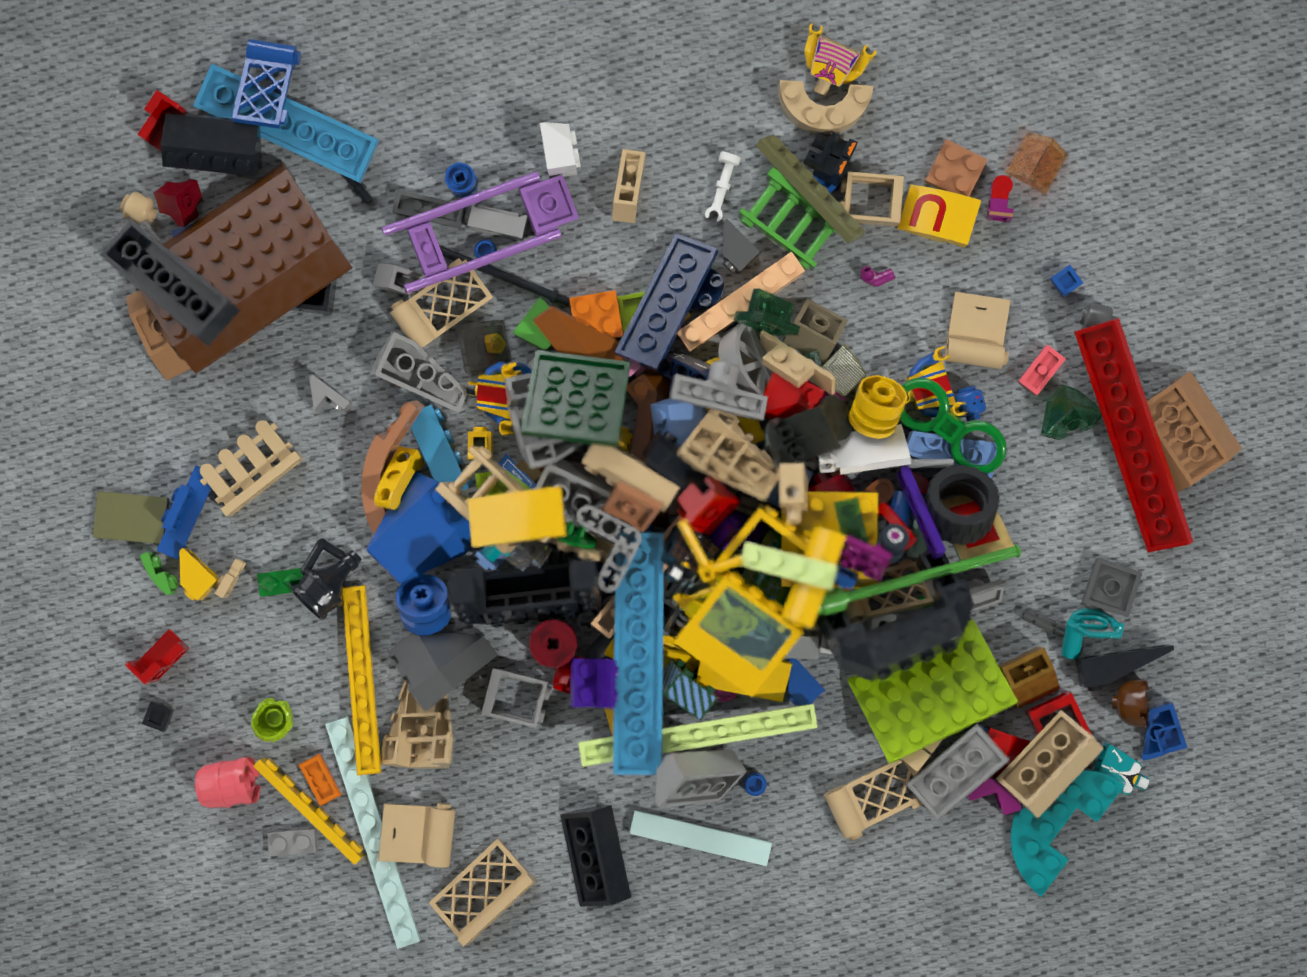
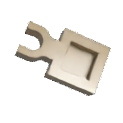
M235 559L229 572L218 579L215 585L218 589L215 594L221 598H228L247 563L240 559Z

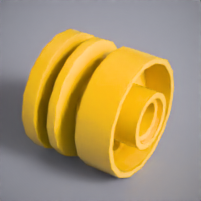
M874 375L861 380L849 412L850 424L859 433L870 438L881 439L889 437L894 433L907 401L906 391L895 380L885 376Z

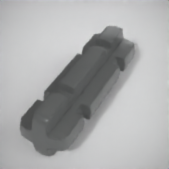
M1026 608L1024 610L1022 620L1029 623L1033 622V625L1048 632H1053V634L1059 637L1064 636L1066 625L1056 623L1055 620L1040 613L1036 614L1031 609Z

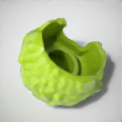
M266 698L252 714V731H254L255 736L265 742L272 741L274 743L285 738L293 727V713L287 701H275L273 698Z

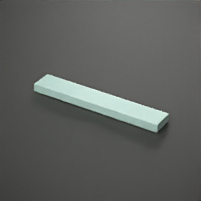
M639 810L634 811L629 833L767 866L772 846L770 841Z

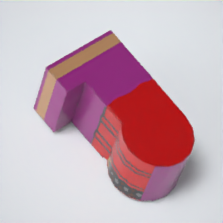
M1006 175L997 176L990 186L987 220L1010 222L1013 219L1014 209L1007 208L1013 182Z

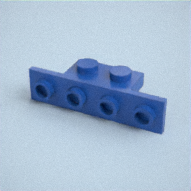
M195 465L187 485L181 484L180 488L175 489L171 498L173 504L170 510L167 509L161 519V522H163L162 528L166 530L157 551L178 560L180 559V550L185 548L212 489L208 483L206 485L201 483L200 480L203 479L200 474L201 467Z

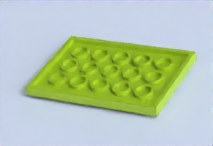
M974 619L968 621L962 639L957 646L958 648L949 654L944 652L937 654L936 658L927 663L920 661L914 664L915 666L905 672L901 670L896 671L890 678L883 681L879 679L870 681L856 675L847 679L889 765L1018 704L1012 689Z

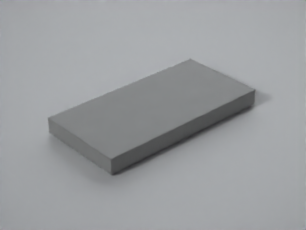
M977 723L908 781L906 785L938 821L1010 759Z

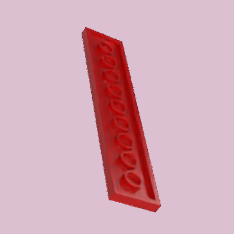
M1116 318L1075 331L1074 333L1147 552L1190 545L1194 541L1120 319Z

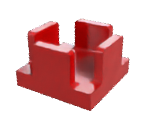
M707 476L704 481L710 489L703 494L696 484H691L678 498V502L682 507H679L676 511L682 518L680 521L687 520L692 531L711 535L741 501L736 495L729 493L721 481Z

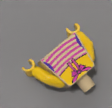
M813 23L809 26V36L804 49L806 66L811 70L810 74L819 78L814 91L822 95H827L831 84L840 87L842 83L849 84L862 75L869 61L876 55V50L872 55L866 53L868 45H865L860 52L822 36V25L818 32L812 30Z

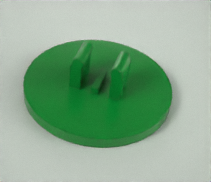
M571 521L565 525L566 536L554 537L567 545L583 549L594 548L597 542L592 535L585 532V527L580 524L578 529L574 527Z

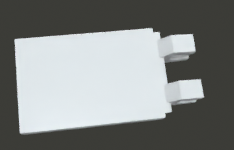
M901 424L896 426L892 435L881 439L870 438L858 431H852L847 439L839 441L840 448L818 455L820 473L839 470L840 475L911 464V455Z

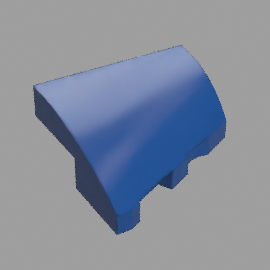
M1173 702L1150 709L1142 753L1143 761L1187 748Z

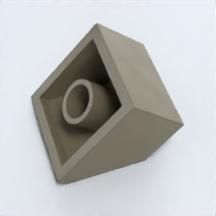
M807 298L783 342L809 356L811 359L825 364L848 320Z

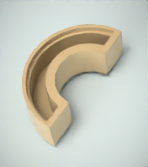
M780 80L778 86L780 104L789 120L803 131L815 135L818 132L831 135L832 131L838 134L851 128L863 116L873 93V86L850 84L847 94L842 101L835 105L823 106L809 99L805 92L803 81Z

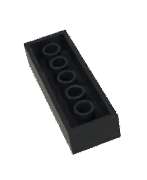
M132 219L99 254L207 346L216 339L240 311L228 298Z

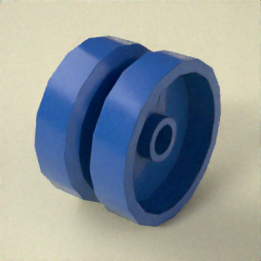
M421 574L403 582L396 592V604L401 622L409 632L417 635H431L442 630L448 624L451 618V604L447 588L442 580L433 575Z

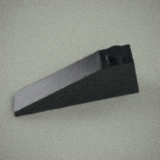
M1165 644L1077 658L1075 660L1079 684L1081 687L1087 688V691L1101 690V685L1110 684L1173 651L1174 645Z

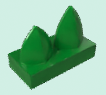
M301 568L257 574L260 597L292 593V586L298 584L303 576Z

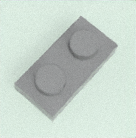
M316 828L268 832L269 856L318 852Z

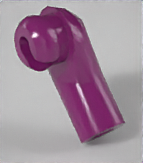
M865 266L861 269L860 273L863 282L874 287L881 286L895 279L891 268L878 273L872 270L870 266Z

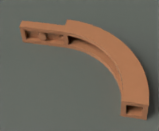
M417 400L409 403L406 402L401 407L398 420L390 424L386 433L375 436L366 455L362 472L361 493L365 515L373 534H375L388 509L375 505V493L397 447L424 407Z

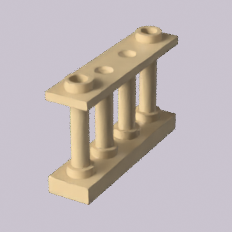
M471 446L469 451L475 458L455 482H441L435 489L469 522L468 499L485 497L499 479L510 488L506 493L526 491L491 458L492 453L484 446ZM483 463L493 473L472 498L467 499L461 493V488ZM511 543L495 546L505 554L511 553L517 545Z

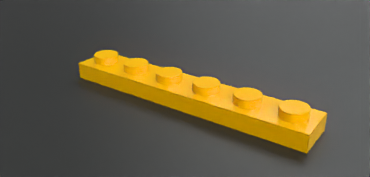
M263 757L253 766L354 865L365 855L362 852V846L357 841H350L345 836L346 831L337 823L334 825L328 819L330 816L323 808L319 807L317 809L311 803L313 799L305 791L300 792L294 786L296 783L289 775L285 774L283 776L277 770L279 766L271 758L266 759Z

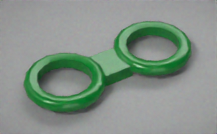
M915 378L906 381L902 385L906 394L915 388H926L934 393L939 402L937 416L928 422H918L912 419L904 407L899 420L905 427L917 432L932 430L951 444V453L958 466L967 465L975 467L988 474L994 472L1002 465L1006 457L1007 444L1003 434L996 426L986 421L963 422L949 411V399L946 391L937 382L929 378ZM983 431L993 438L997 449L996 456L990 463L976 465L969 462L963 456L961 441L967 433Z

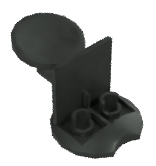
M829 395L822 398L819 405L785 419L780 417L771 419L766 425L765 431L766 453L774 460L776 467L779 469V464L802 463L804 460L840 448L839 441L847 439L852 430L848 417L850 412L848 406L839 396Z

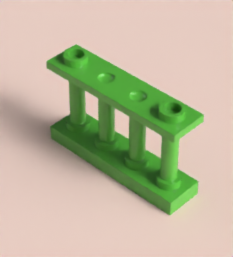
M772 167L766 177L769 181V186L749 212L742 208L738 216L741 217L740 221L750 229L752 226L785 251L788 253L792 252L805 270L810 268L813 271L817 265L812 260L831 233L836 231L777 169ZM781 189L787 194V200L768 226H766L756 217L776 191L779 192ZM801 204L806 208V214L785 240L775 231L794 205ZM818 217L825 222L824 229L804 254L793 245L811 221Z

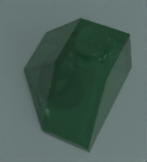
M1061 385L1047 400L1041 433L1045 437L1061 440L1068 437L1067 432L1074 431L1078 428L1080 432L1089 430L1102 418L1100 408L1080 390Z

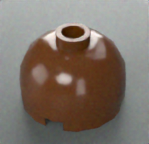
M1130 680L1119 688L1117 695H1113L1112 709H1117L1118 717L1129 726L1147 727L1146 723H1148L1149 699L1146 694V690H1149L1147 680Z

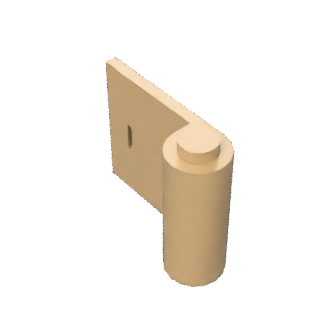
M955 292L944 357L950 354L951 356L945 361L1001 369L1003 365H1007L1009 353L1005 351L1003 343L1011 300Z
M437 803V806L384 804L378 861L426 863V865L432 867H450L456 809L451 808L452 804Z

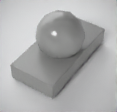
M978 578L967 581L974 603L972 611L1002 601L1005 583L1001 579L986 584Z

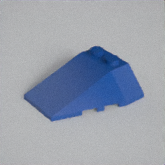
M415 472L401 496L399 506L395 510L387 509L366 549L398 584L426 573L457 557L459 558L472 548L470 522L435 490L440 484L438 481L419 472Z

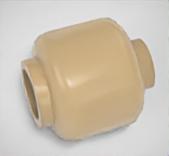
M133 192L130 195L126 194L120 206L123 218L127 221L132 219L139 226L146 225L148 221L153 222L158 210L154 208L155 202L152 198L138 192Z

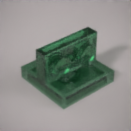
M759 288L753 289L748 311H736L734 321L759 332L764 330L774 336H798L800 326L790 322L795 304Z

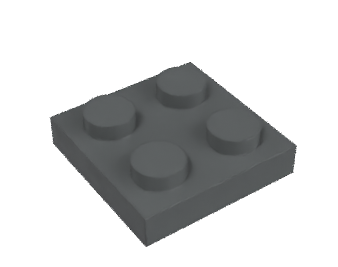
M1096 558L1082 603L1129 617L1142 572Z

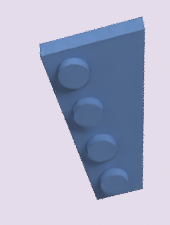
M917 431L909 432L906 442L912 458L953 459L951 444L938 434ZM962 439L961 441L963 456L973 464L984 465L990 463L996 456L997 447L995 443ZM994 472L988 473L987 476L992 478Z

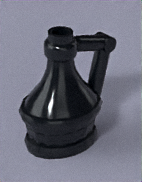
M321 538L316 541L315 546L301 568V574H303L298 584L292 586L291 591L310 612L320 620H323L327 617V613L336 607L342 606L343 586L346 577L350 571H354L359 566V562L362 559L353 550L345 553ZM323 550L340 559V562L335 565L312 569Z

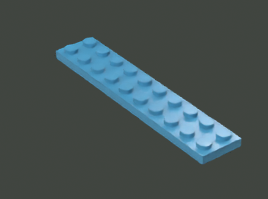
M618 533L616 536L617 540H620V535L626 538V544L628 545L632 542L636 543L638 540L635 538L636 533H631L630 535ZM640 533L641 543L620 585L615 590L614 660H616L619 673L616 679L618 701L614 709L613 775H656L657 768L662 764L664 562H662L661 556L664 551V533ZM617 553L615 565L618 567L624 566L627 562L626 555ZM615 570V573L620 576L622 571Z

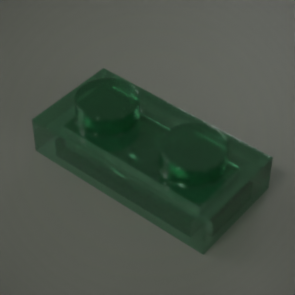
M859 497L835 501L834 505L841 534L869 544Z

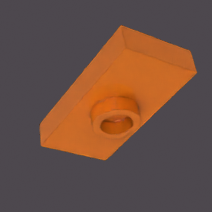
M321 753L299 764L320 806L342 795Z

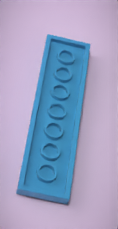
M211 63L193 106L215 117L232 118L241 76ZM253 85L246 89L244 93L250 98L257 94L258 90ZM273 91L267 94L271 101L281 96ZM263 97L253 102L258 110L268 104ZM286 98L284 110L288 112L285 125L280 124V129L260 126L261 138L359 183L362 182L380 141L289 98ZM248 105L240 110L239 115L248 116L254 113V111ZM270 109L262 114L265 119L275 120L276 113L273 109Z

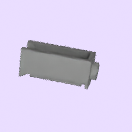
M475 204L472 205L471 209H467L465 222L468 223L467 226L470 230L524 241L529 220L527 215L520 217V214L482 205H478L477 208Z

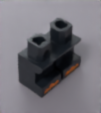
M833 131L830 136L818 132L812 147L823 152L820 155L809 150L803 164L814 170L813 176L837 188L858 142L853 139H849V141L840 139Z

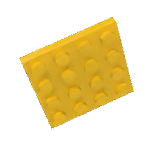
M808 491V512L801 513V523L794 524L798 528L796 531L802 536L806 534L811 537L814 527L825 528L845 536L848 535L873 547L878 540V492ZM782 511V520L785 522L787 514ZM782 535V551L804 556L805 552ZM849 569L859 575L853 588H861L878 583L877 579L868 578L855 569ZM782 577V586L792 587L794 580ZM833 583L832 588L839 587L838 585Z

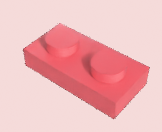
M1047 344L1017 382L1037 396L1066 358Z

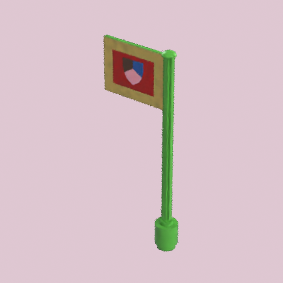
M963 495L941 500L942 504L949 511L958 515L970 516L981 512L980 507L975 501ZM997 511L991 530L983 539L972 544H953L960 561L850 591L842 590L841 587L826 590L817 615L822 614L825 616L846 610L847 604L854 600L1005 559L1019 558L1021 556V549L1017 544H1013Z

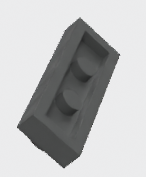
M397 189L392 212L393 214L412 217L451 202ZM466 207L429 220V222L461 229Z

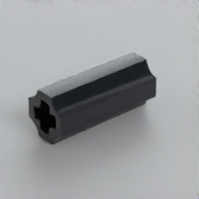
M742 490L737 491L736 496L740 499L741 503L734 511L750 517L760 504L765 507L768 505L778 512L777 516L781 519L782 508ZM762 518L759 520V522H761V523H763V524H766V525L772 527V526L769 525L767 522H765Z

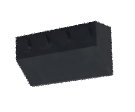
M166 112L161 140L162 166L256 176L262 165L260 126L233 122L232 118Z
M612 805L594 806L560 814L580 907L612 906L631 898Z

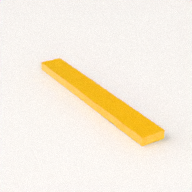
M366 585L343 587L342 601L357 776L382 773Z

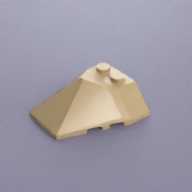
M710 409L676 455L693 469L761 500H765L779 480V469L766 451H760L752 442L754 437L751 433L746 434L738 425L740 420L735 415Z
M404 681L398 698L401 700L396 714H392L391 721H393L391 730L389 735L385 734L382 742L381 765L413 769L450 768L453 734L448 694L425 712L408 690V683Z

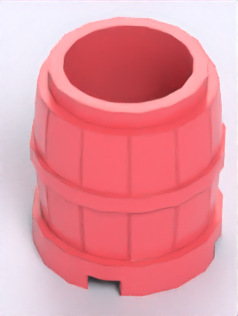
M241 757L232 761L223 760L205 765L199 769L195 777V789L200 804L207 808H229L242 803L247 805L258 802L261 789L260 785H256L255 777H259V772L253 767L256 764L252 757Z

